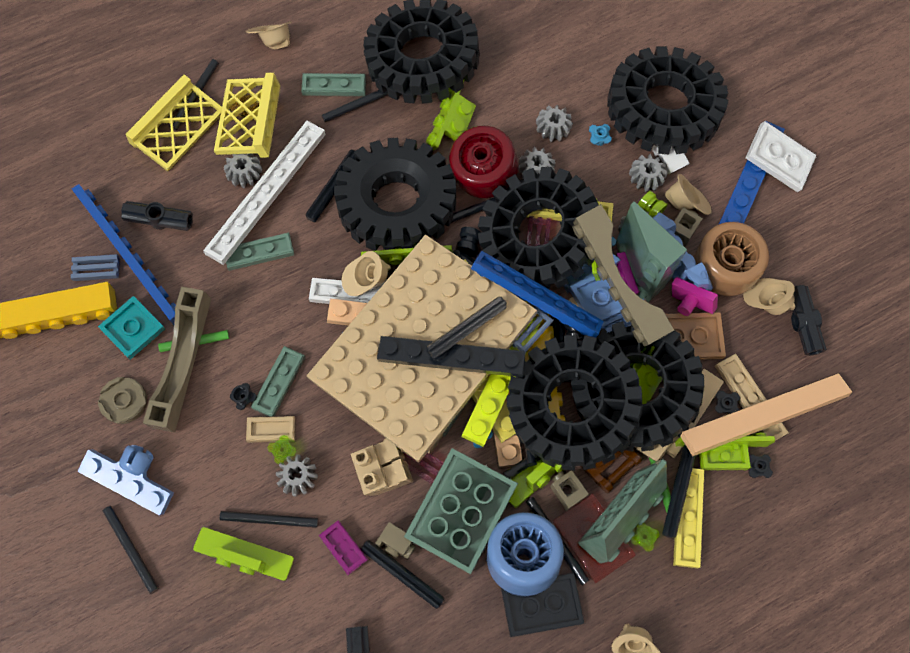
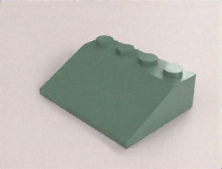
M635 201L630 205L616 240V246L619 253L625 252L639 290L637 296L650 302L667 286L687 249Z
M451 448L404 537L467 573L472 574L489 541L491 532L498 524L518 483Z
M662 459L636 471L578 542L598 563L612 562L620 553L618 548L623 542L626 544L634 536L635 532L632 530L636 525H641L649 517L648 510L661 502L664 497L662 493L667 488V462Z

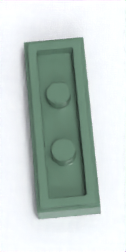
M303 73L302 96H365L366 74Z
M284 233L240 244L226 262L228 270L294 256L290 234Z
M285 346L283 347L256 400L251 406L253 410L268 417L275 416L306 358L305 355Z

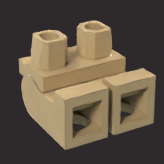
M387 438L379 444L371 445L351 454L365 496L379 495L413 482L407 462L404 461L403 451Z

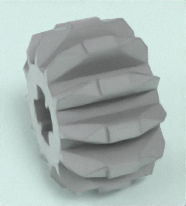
M558 104L554 109L548 105L546 110L541 109L536 119L537 133H542L543 139L549 137L550 142L554 138L560 142L562 136L567 138L570 129H572L571 114H566V108L560 110Z
M536 147L532 149V152L526 149L524 156H521L519 159L520 165L518 170L522 173V178L524 179L523 171L534 168L536 174H540L541 167H552L555 171V160L551 159V152L545 154L544 148L537 151Z
M253 153L232 154L233 158H226L227 164L224 165L225 176L229 182L232 181L235 187L241 184V187L245 188L248 183L253 186V180H260L259 174L262 173V167L259 158L254 157Z
M651 154L648 155L647 159L641 155L638 160L633 161L632 168L629 171V176H632L631 183H637V189L644 187L645 192L649 188L653 191L657 190L658 186L664 184V179L667 176V171L664 170L666 167L665 163H659V157L652 159Z
M297 454L295 461H293L288 456L286 458L287 465L284 463L279 464L283 471L276 472V476L282 478L277 482V485L279 487L284 486L283 492L285 494L292 490V495L297 497L299 490H301L306 495V486L312 489L315 487L310 480L318 479V475L312 473L316 470L315 464L309 465L310 459L308 457L302 461L301 456ZM295 472L297 474L300 473L302 476L298 479L293 478L292 474Z

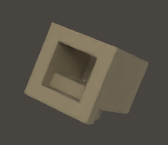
M683 207L674 221L676 224L674 234L680 237L683 246L686 247L703 218L699 217L696 212Z
M572 470L567 474L562 471L552 478L553 483L550 488L562 503L566 512L589 495ZM563 487H569L571 493L565 494L562 490Z
M390 522L375 543L379 548H382L383 545L387 546L385 551L395 558L400 555L403 558L409 559L416 548L413 545L414 542L404 537L406 532Z

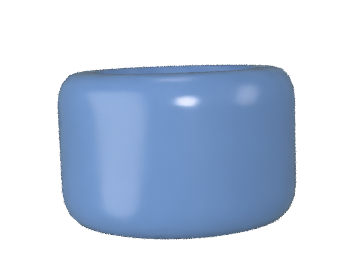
M515 513L502 519L491 532L487 547V565L494 581L511 594L531 596L545 591L556 580L564 557L563 541L556 527L546 518L534 513ZM527 555L530 560L523 561L518 556Z

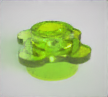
M285 435L280 436L279 440L275 443H269L267 447L268 451L274 455V461L277 464L284 463L288 456L292 457L296 454L295 447L291 446L289 438ZM281 447L284 448L283 452H280Z
M645 523L637 524V531L631 538L632 544L640 545L646 552L652 551L654 549V542L659 538V531L646 526Z

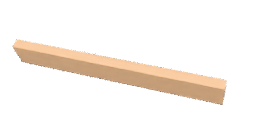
M838 373L683 431L680 437L692 456L846 398L851 395L852 391Z

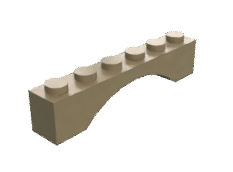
M600 204L577 217L573 222L575 225L573 230L578 239L582 238L585 242V251L588 257L596 261L598 265L597 272L600 278L608 282L610 286L608 290L615 302L619 301L623 308L620 310L626 322H631L634 327L633 335L638 343H643L646 346L674 331L663 310L638 297L620 276L612 253L611 236L613 224L603 206Z
M181 286L175 307L174 334L169 358L160 383L149 400L143 424L151 428L174 433L176 431L211 303V298L204 290Z

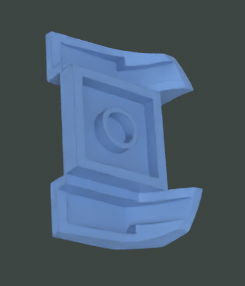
M660 212L653 217L657 223L683 245L680 237L674 234L676 224L673 220ZM686 252L672 275V279L674 280L678 277L711 292L713 287L705 266L702 262L696 265L694 257Z
M613 254L614 262L617 266L620 259ZM584 264L582 269L585 273L576 280L572 275L567 277L568 285L564 286L567 293L570 292L580 308L604 321L601 330L604 328L607 332L612 331V324L622 321L625 327L631 326V322H626L620 310L623 308L619 301L615 302L608 290L610 289L608 282L602 279L601 281L595 280L592 273V265L590 267Z

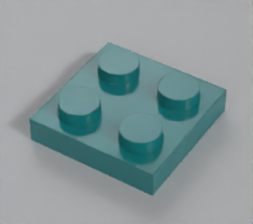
M134 296L98 326L129 360L165 330L164 326Z

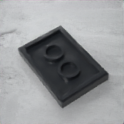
M574 573L557 576L549 588L536 595L519 596L501 588L510 638L585 624Z

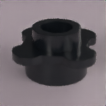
M248 383L236 386L230 394V399L236 403L238 410H244L247 404L254 402L257 398V395L250 390Z
M719 391L716 394L715 410L717 413L732 414L739 411L737 407V402L740 399L739 394L736 392L729 394L724 391Z
M752 454L749 456L751 468L748 469V474L751 478L762 476L770 478L773 472L770 469L771 458L769 455L755 456Z

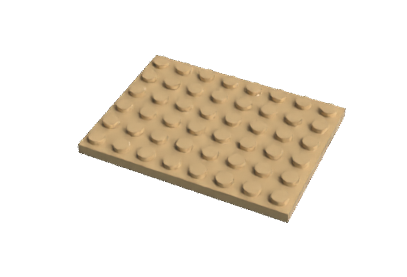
M427 235L420 240L307 374L309 380L418 463L489 374L378 362L377 354L381 336L435 341L492 300L501 296L506 301L507 308L456 344L509 349L537 314L535 308L507 289L486 277L480 276L471 269L472 266Z

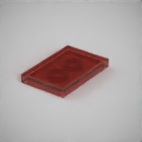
M591 494L554 519L553 523L596 584L636 556L628 543L625 544L623 542L618 548L620 553L612 562L598 563L578 544L604 511L594 494Z

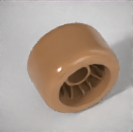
M725 222L716 225L706 233L695 252L694 259L696 265L702 262L705 266L713 287L712 292L723 296H736L750 290L764 274L769 262V250L762 235L751 226L740 222Z

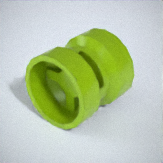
M652 191L647 192L638 203L652 218L659 212L663 213L668 206L663 200H658L656 194Z

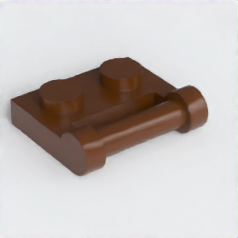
M624 450L622 453L618 451L615 453V459L605 465L602 461L595 463L596 468L584 471L604 492L609 494L614 489L613 485L633 466H638L642 459L634 451ZM623 454L627 459L609 477L603 478L600 474Z

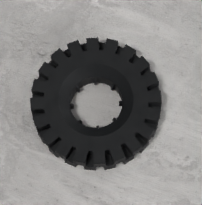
M414 0L403 1L405 10H401L395 4L387 8L389 16L381 12L375 18L376 25L370 24L366 31L368 37H364L363 42L369 75L372 82H376V87L382 93L388 91V96L397 101L402 94L405 103L415 104L417 95L421 96L422 104L432 103V93H436L439 100L450 97L448 88L456 93L464 88L463 80L469 83L474 76V69L477 70L480 53L475 23L472 24V18L467 12L462 14V9L458 5L453 3L448 8L447 0H436L434 6H432L431 0H420V4L415 7ZM421 36L433 37L443 44L437 53L423 59L409 58L400 52L408 41Z
M656 46L654 54L650 48H645L639 51L638 56L633 53L626 57L625 63L621 62L616 68L615 74H613L607 98L608 114L611 121L615 120V129L619 134L627 131L625 139L633 145L639 139H642L640 148L651 152L653 145L657 144L658 154L669 155L672 146L676 155L687 153L689 146L694 151L701 148L704 141L708 143L714 137L715 132L718 131L728 105L727 85H722L724 78L720 72L713 73L715 66L708 60L698 65L701 58L700 55L691 52L687 59L683 58L685 49L674 47L672 55H668L667 46ZM660 85L677 88L687 97L688 105L675 110L659 107L649 99L648 90Z
M387 138L388 147H383L381 141L377 140L370 143V152L362 146L354 152L355 160L350 157L346 159L342 164L343 171H338L334 195L341 223L346 232L351 231V236L355 241L361 244L365 240L366 248L377 251L380 245L383 246V250H393L397 246L406 249L414 248V244L419 243L425 235L438 239L445 233V225L450 226L453 220V211L455 212L456 181L450 164L446 165V158L440 152L433 155V147L423 143L417 149V140L408 138L405 139L403 146H399L398 138ZM397 182L412 186L414 191H417L420 195L419 198H416V203L411 208L401 212L385 211L379 208L378 204L373 201V198L377 195L376 192L380 188Z
M541 167L540 174H536L534 168L524 170V179L518 180L516 174L506 180L509 185L506 190L499 185L492 192L496 199L494 202L486 201L483 207L486 216H480L478 224L479 229L482 231V233L478 234L479 244L483 248V252L550 290V284L555 283L557 288L568 285L567 277L572 275L575 280L585 273L582 266L586 264L591 267L594 259L591 260L585 251L586 244L583 239H578L573 230V226H575L573 222L577 217L599 206L590 187H587L585 182L577 175L572 178L567 170L559 168L557 174H555L552 167ZM539 209H552L556 214L560 213L562 215L560 231L550 242L541 246H528L523 240L519 241L520 225L530 213Z
M622 321L612 324V331L607 332L604 328L600 330L596 337L597 344L602 345L606 341L615 346V353L619 354L622 352L630 360V364L643 363L645 366L647 364L657 370L658 377H662L664 383L663 388H659L660 394L653 401H647L646 404H642V418L639 420V429L635 437L632 436L630 438V445L625 450L633 451L634 447H641L642 452L654 450V445L658 444L663 448L673 443L674 437H680L683 431L689 430L690 423H694L699 414L704 392L703 366L699 356H694L693 346L688 340L682 342L680 340L681 334L674 330L646 345V350L641 352L644 345L643 343H638L634 337V327L632 324L625 327ZM651 346H654L655 349L653 350L651 356L647 355ZM571 379L574 403L581 420L585 421L589 415H594L599 408L597 401L601 399V395L597 388L593 389L592 384L588 381Z
M564 335V342L561 343L557 342L556 337L545 341L546 348L540 350L536 346L528 352L529 360L524 363L523 378L511 376L508 385L510 395H507V408L515 433L520 442L524 443L528 452L535 458L537 456L541 457L543 463L552 467L559 464L563 470L575 471L576 466H583L584 470L596 468L595 463L600 461L605 465L615 459L616 452L620 451L622 453L630 445V438L632 436L635 437L639 429L643 405L642 390L639 385L635 368L630 367V360L622 352L619 354L615 353V346L606 341L599 345L597 344L596 337L585 335L583 341H577L576 335ZM570 379L588 381L592 384V388H597L601 395V399L597 401L599 408L595 414L589 415L587 420L573 423V421L569 423L558 419L555 412L551 413L548 407V403L552 401L551 393L555 387Z

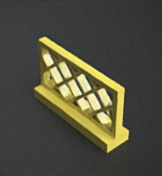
M266 73L265 78L227 80L214 147L216 155L258 153L260 158L269 157L280 92V84L274 73ZM242 86L243 89L234 95L232 93L233 87ZM256 86H262V89L256 94L251 91ZM249 93L252 97L242 103L239 99ZM257 101L259 107L251 112L248 107ZM237 102L240 106L231 113L229 107ZM245 110L249 115L239 121L236 117ZM254 119L256 125L248 130L245 125ZM234 120L237 124L227 131L225 129L226 125ZM242 128L246 133L236 140L232 135ZM249 137L253 139L252 146L241 145ZM228 138L234 141L228 147H222V143Z
M183 75L125 135L133 147L139 148L161 167L169 171L219 119L222 106L192 84L191 79L186 75ZM194 91L199 96L200 102L187 103V97ZM185 107V117L173 118L172 112L175 109ZM187 107H200L201 116L188 117ZM203 107H213L217 110L212 116L203 115ZM201 121L202 127L197 131H189V122ZM173 122H186L187 131L174 132ZM161 123H170L171 132L158 133V127ZM187 136V143L184 146H175L174 137ZM171 137L172 146L159 147V138ZM147 138H156V147L146 148L142 143ZM173 151V157L166 163L160 159V152Z

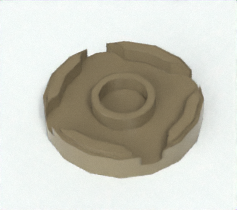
M118 377L109 381L102 388L98 400L101 414L109 421L117 424H127L136 420L144 412L147 405V394L144 387L135 379Z

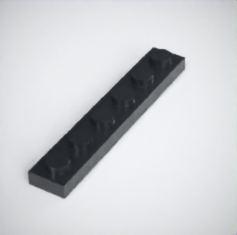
M381 336L377 354L378 362L523 378L525 351L455 344L438 357L431 358L427 353L426 347L434 341Z

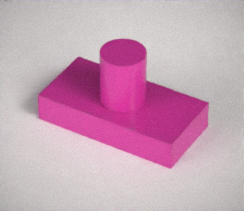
M678 277L672 282V297L682 301L677 308L682 315L689 316L695 307L714 314L717 309L718 294L697 287Z

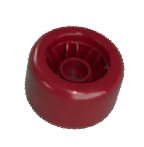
M492 126L472 127L459 135L451 147L449 162L454 177L461 189L473 197L492 198L494 197L492 192L499 185L506 190L509 187L506 180L515 174L517 176L518 159L514 145L508 135L498 128Z

